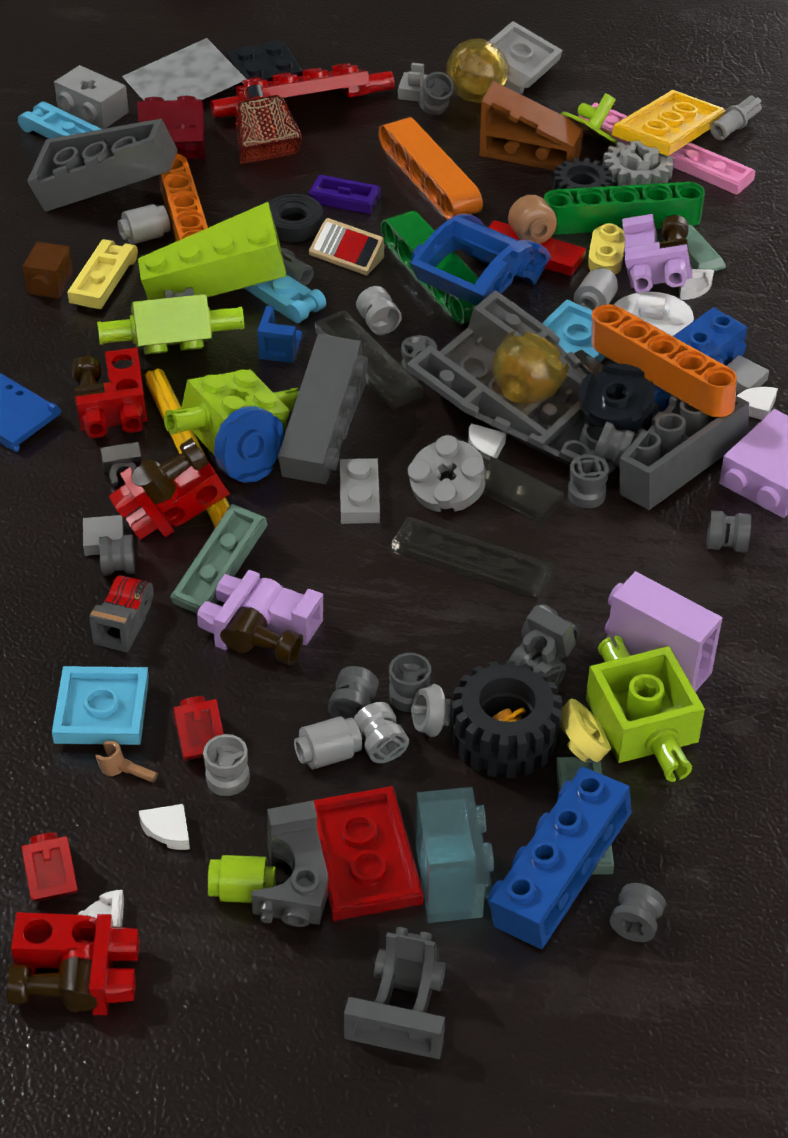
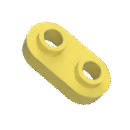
M608 223L597 227L593 231L588 258V269L590 271L605 268L612 271L614 275L621 271L625 250L623 229L615 224Z
M570 699L562 707L560 723L561 729L570 739L567 745L580 760L587 762L591 759L599 762L611 750L605 732L597 718L584 705L575 699Z

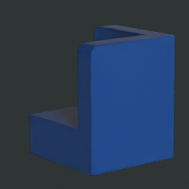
M266 306L257 330L259 359L294 363L302 340V331L296 330V326L275 324L274 306Z

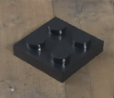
M272 40L261 45L241 46L236 50L226 51L227 59L246 79L261 78V80L267 79L268 82L273 81V75L281 73L297 74L298 77L303 76L302 69L283 40Z

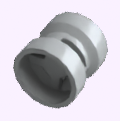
M373 286L367 288L358 296L356 308L361 316L366 319L368 327L374 334H389L399 326L402 314L396 304L392 302L386 289L381 286Z
M375 702L369 704L355 715L354 720L359 727L362 740L365 741V750L373 762L386 763L392 761L407 749L409 738L402 726L396 724V715L388 703Z
M229 734L215 736L209 740L204 746L203 751L208 788L220 796H232L242 792L249 784L250 779L246 743L241 738Z

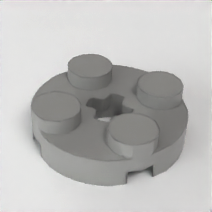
M446 435L438 438L436 442L423 448L408 466V475L415 498L425 508L435 512H442L441 509L453 508L454 512L463 510L476 502L485 488L486 470L481 454L471 444L459 441L453 436ZM447 470H454L455 479L445 478L442 481L439 480L441 473Z

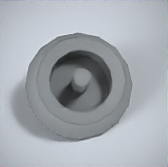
M432 684L416 692L411 707L415 729L429 737H436L441 732L443 725H450L452 700H445L444 692L439 685Z

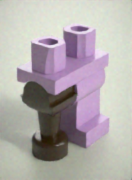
M653 214L622 219L625 235V264L631 288L640 293L650 291L653 284L667 283L671 287L684 286L686 279L692 278V263L686 239L688 236V222L684 217L671 215L663 220L661 235L665 241L658 242Z
M248 570L242 579L224 574L216 588V600L225 604L220 606L205 601L197 613L198 627L214 634L215 647L223 650L229 647L236 650L237 653L244 654L254 646L275 651L276 660L291 666L297 660L302 645L307 646L323 622V593L307 589L305 594L283 588L272 579H260L259 573Z

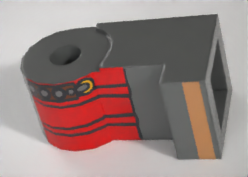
M121 575L116 577L109 595L102 606L96 605L89 616L94 645L124 652L129 651L151 607L153 599V584L151 582ZM111 627L120 629L121 637H112L107 634V631Z

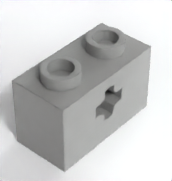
M77 66L54 81L58 108L102 129L107 128L129 113L126 85L83 66Z

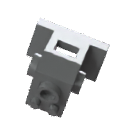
M314 801L267 809L268 852L271 864L286 862L291 866L293 873L283 884L251 891L252 913L261 915L260 920L264 923H271L274 917L280 918L288 925L304 927L309 925V923L320 925L328 897L329 878L317 830V814Z
M397 927L395 934L387 932L386 950L379 949L374 968V978L382 979L377 997L373 1002L348 997L344 1011V1038L346 1040L440 1059L444 1045L445 1017L428 1014L427 1009L432 990L441 991L446 962L438 961L439 953L436 943L431 941V933L420 932V935L408 933V929L404 927ZM393 988L418 993L412 1010L389 1005Z

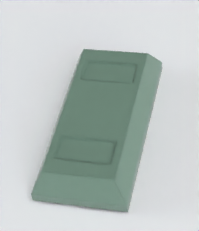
M688 225V236L686 239L692 263L691 268L714 271L726 268V264L721 256L692 225Z

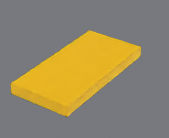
M671 90L614 124L612 136L628 142L641 141L643 145L657 148L660 154L669 156L710 130V125L725 115L726 110Z

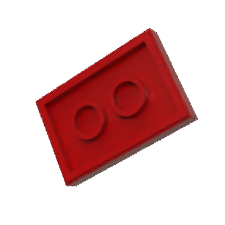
M393 786L313 800L317 814V830L329 878L327 899L333 921L423 904L424 894Z

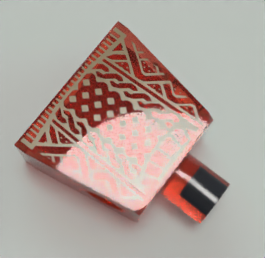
M260 85L247 87L244 90L246 100L237 103L235 117L240 164L299 154L302 136L283 98L279 95L265 97Z

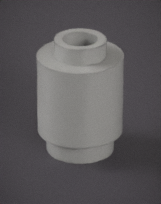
M154 204L124 211L121 215L122 219L118 220V229L122 239H127L132 245L163 237L165 232L170 231L169 217L163 205L156 207Z
M605 268L590 271L575 291L574 303L592 311L598 306L609 304L618 290L617 278L614 273Z
M339 716L301 727L299 737L294 739V747L299 761L302 764L307 763L313 770L353 758L355 752L362 750V737L359 727L353 718L344 719Z

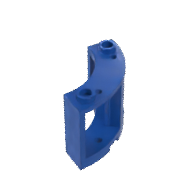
M459 214L443 223L423 245L419 244L414 249L410 264L418 280L477 306L495 290L502 294L512 284L514 276L535 285L551 259V255L546 247L527 239L518 241L484 226L483 222L476 216ZM460 249L463 250L465 255L488 264V267L481 274L475 285L438 269L436 266L447 255Z

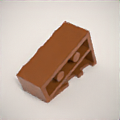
M492 81L481 105L479 156L556 170L559 164L563 165V161L568 160L573 163V158L580 157L584 126Z

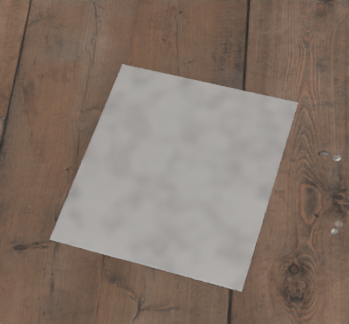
M207 38L122 76L143 101L147 97H162L164 101L177 100V97L185 95L204 100L246 79Z

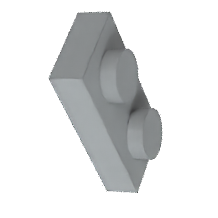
M378 458L340 459L341 524L380 523Z

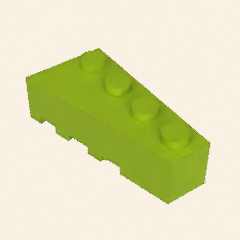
M268 202L138 258L141 282L148 300L165 298L164 290H173L175 293H178L190 287H193L194 295L206 294L207 297L287 276L277 230Z

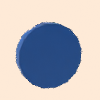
M257 406L242 407L231 413L221 424L215 438L214 454L219 468L225 475L243 483L257 482L268 476L274 469L272 465L275 463L276 458L279 459L278 454L285 436L282 423L271 412Z

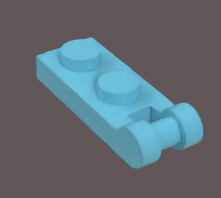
M40 102L34 106L32 112L26 111L18 116V123L23 131L29 133L33 130L49 139L101 130V128L46 102Z
M289 275L244 287V289L269 306H274L275 310L295 323H300L307 319L311 311L318 312L326 306L325 296L320 290L314 289L311 291Z

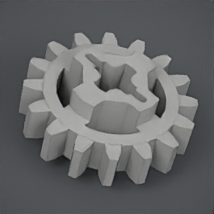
M641 141L629 142L628 145L617 142L616 147H608V153H604L603 165L605 164L608 166V170L612 171V182L617 181V186L668 183V180L672 178L673 156L660 154L657 148L647 147Z

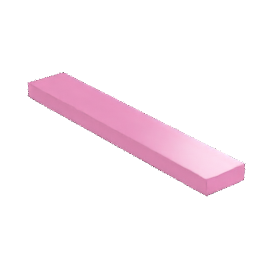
M594 103L591 106L597 108L599 104ZM611 109L600 130L625 145L629 143L626 140L612 136L614 124L628 116ZM581 115L578 116L582 119H585L588 122L590 121V119L585 118ZM690 142L669 155L673 156L674 168L736 195L754 181V169Z

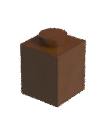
M36 242L22 266L27 294L60 299L73 276L70 246Z

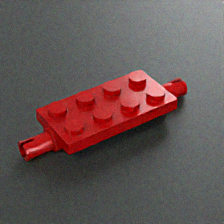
M344 63L333 65V71L329 72L328 70H321V68L306 69L302 71L303 76L299 77L297 74L291 75V73L273 75V81L268 82L267 79L250 78L243 80V86L235 87L236 96L211 100V112L214 119L241 115V113L246 115L244 113L245 110L247 114L248 112L245 102L249 105V101L266 98L273 100L274 98L279 99L340 88L343 89V94L346 97L367 95L369 93L394 89V76L391 71L368 74V71L358 69V65ZM260 85L263 96L250 98L247 87ZM250 102V107H254L253 102ZM255 102V107H260V103ZM264 107L259 108V110L254 108L256 110L255 113L263 112L261 109H264Z

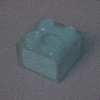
M472 787L417 792L416 852L428 923L483 917L484 899L489 898L492 889L489 872L494 870L491 843L483 842L482 833H486L484 806L475 805Z

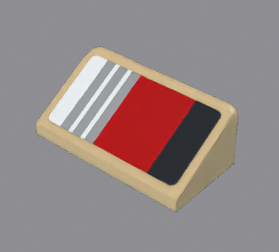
M326 218L312 243L309 255L368 276L384 258V238Z

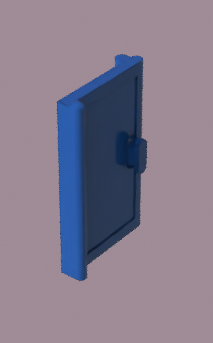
M0 373V443L10 450L18 452L20 443L59 416L62 409L53 402H48Z

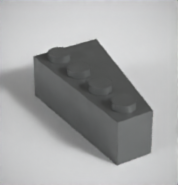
M162 119L46 139L27 182L43 210L47 212L169 172L178 149Z
M323 334L317 335L278 454L282 477L326 484L331 471H336L340 448L347 437L350 423L366 386L365 375L368 358L363 356L361 341Z
M672 395L669 399V406L665 411H659L654 416L649 430L642 431L620 457V495L648 510L655 507L722 458L748 434L749 402L736 396L735 410L726 417H711Z

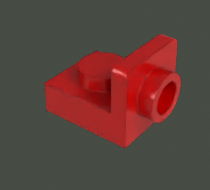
M196 696L184 699L180 702V706L173 707V721L177 728L183 761L203 758L204 746L215 736L224 734L217 700L206 701L204 696Z
M56 832L43 833L31 837L30 844L21 846L32 903L78 893L67 836L58 838Z

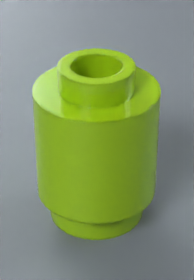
M222 855L221 860H210L209 897H219L220 902L252 903L251 891L276 886V866H268L267 857Z

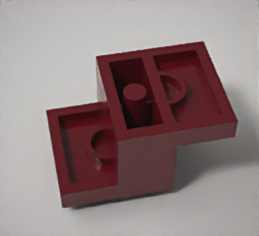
M185 95L177 97V100L164 101L162 97H147L145 101H137L138 123L162 119L178 149V154L185 156L187 160L206 159V125L202 99Z

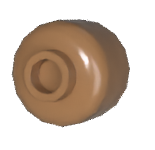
M537 195L520 197L509 210V225L520 240L527 239L541 244L551 238L556 230V214L547 202Z

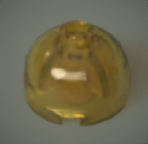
M471 38L461 42L452 50L447 60L446 74L453 80L454 91L460 98L470 102L482 103L492 81L506 86L505 81L507 74H509V64L506 56L496 44L481 38Z
M515 331L509 332L501 341L493 357L492 374L498 387L502 390L503 395L513 402L530 404L541 403L549 399L558 391L567 378L569 371L568 363L563 367L559 360L562 353L545 338L531 332H524L522 337L513 336Z

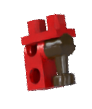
M137 347L105 352L109 382L97 383L102 373L101 365L97 358L86 355L78 357L73 361L71 365L72 376L80 384V386L75 387L81 431H86L90 439L104 437L108 433L107 427L121 425L123 431L127 433L140 432L143 428V422H147ZM120 360L133 362L130 367L125 369L113 366L114 363Z
M192 437L180 445L181 454L165 463L159 464L156 461L145 460L141 462L142 464L134 472L129 467L120 473L126 484L110 494L109 498L123 518L141 506L140 509L126 517L130 527L140 540L156 529H159L162 535L167 537L174 532L172 527L186 523L230 495Z
M16 912L11 946L14 965L9 966L7 976L8 1004H26L30 999V994L60 997L63 1005L69 1011L78 1013V1011L92 1009L93 1015H107L108 1003L134 1001L136 988L135 969L112 968L113 961L138 960L140 946L138 929L113 927L112 914H97V918L87 915ZM36 968L59 969L57 973L35 974Z

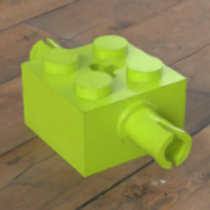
M206 294L135 301L131 305L132 315H130V319L97 322L100 345L104 343L133 341V344H136L138 349L144 348L145 355L165 353L168 351V345L180 344V351L201 349L204 347V342L212 338L213 332L244 329L242 306L231 309L210 310Z
M241 369L231 373L206 375L201 378L189 379L186 383L181 409L167 410L164 415V424L166 430L170 431V434L192 430L215 456V438L221 424L231 413L242 407L257 406L271 412L282 423L285 433L289 413L293 412L299 391L298 388H291L290 390L272 392L251 369Z
M613 636L616 647H614L610 637L604 639L598 646V652L605 662L592 665L589 668L586 701L601 724L618 763L654 754L668 781H676L673 773L674 770L679 780L684 779L691 773L692 765L687 760L681 747L699 742L705 708L670 646L630 655L624 640L620 636Z

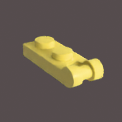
M103 239L68 290L69 303L102 309L129 265L135 264L138 254L137 246L127 243L119 246L115 245L114 241Z

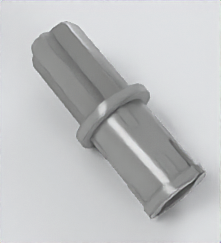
M751 95L738 105L730 106L725 115L710 125L712 135L717 140H724L736 129L744 128L747 125V121L761 111V99Z

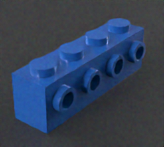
M713 307L673 335V337L727 366L738 355L742 356L744 354L747 326ZM654 385L655 406L650 416L646 418L651 422L659 411H665L669 406V399L672 394ZM618 393V400L623 399V395Z
M581 766L572 781L567 780L563 784L558 795V801L551 812H546L541 816L535 829V835L527 847L522 846L519 848L513 859L512 868L503 881L498 880L491 889L488 904L495 928L541 950L544 948L597 867L598 862L632 814L630 786Z

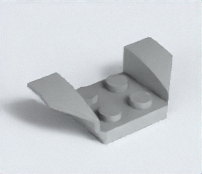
M512 21L480 49L474 62L471 77L457 88V91L471 99L482 102L492 81L522 95L524 88H529L552 66L557 64L563 50Z

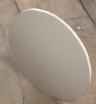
M634 293L621 298L614 304L671 336L694 321L693 312L684 301L665 293Z

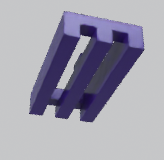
M319 175L308 196L317 200L320 205L371 215L373 207L377 204V199L379 200L381 197V187Z

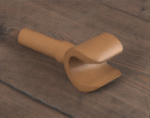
M115 741L103 743L105 752L109 757L95 756L102 773L106 776H115L125 772L154 783L158 775L157 772L125 759L120 745Z

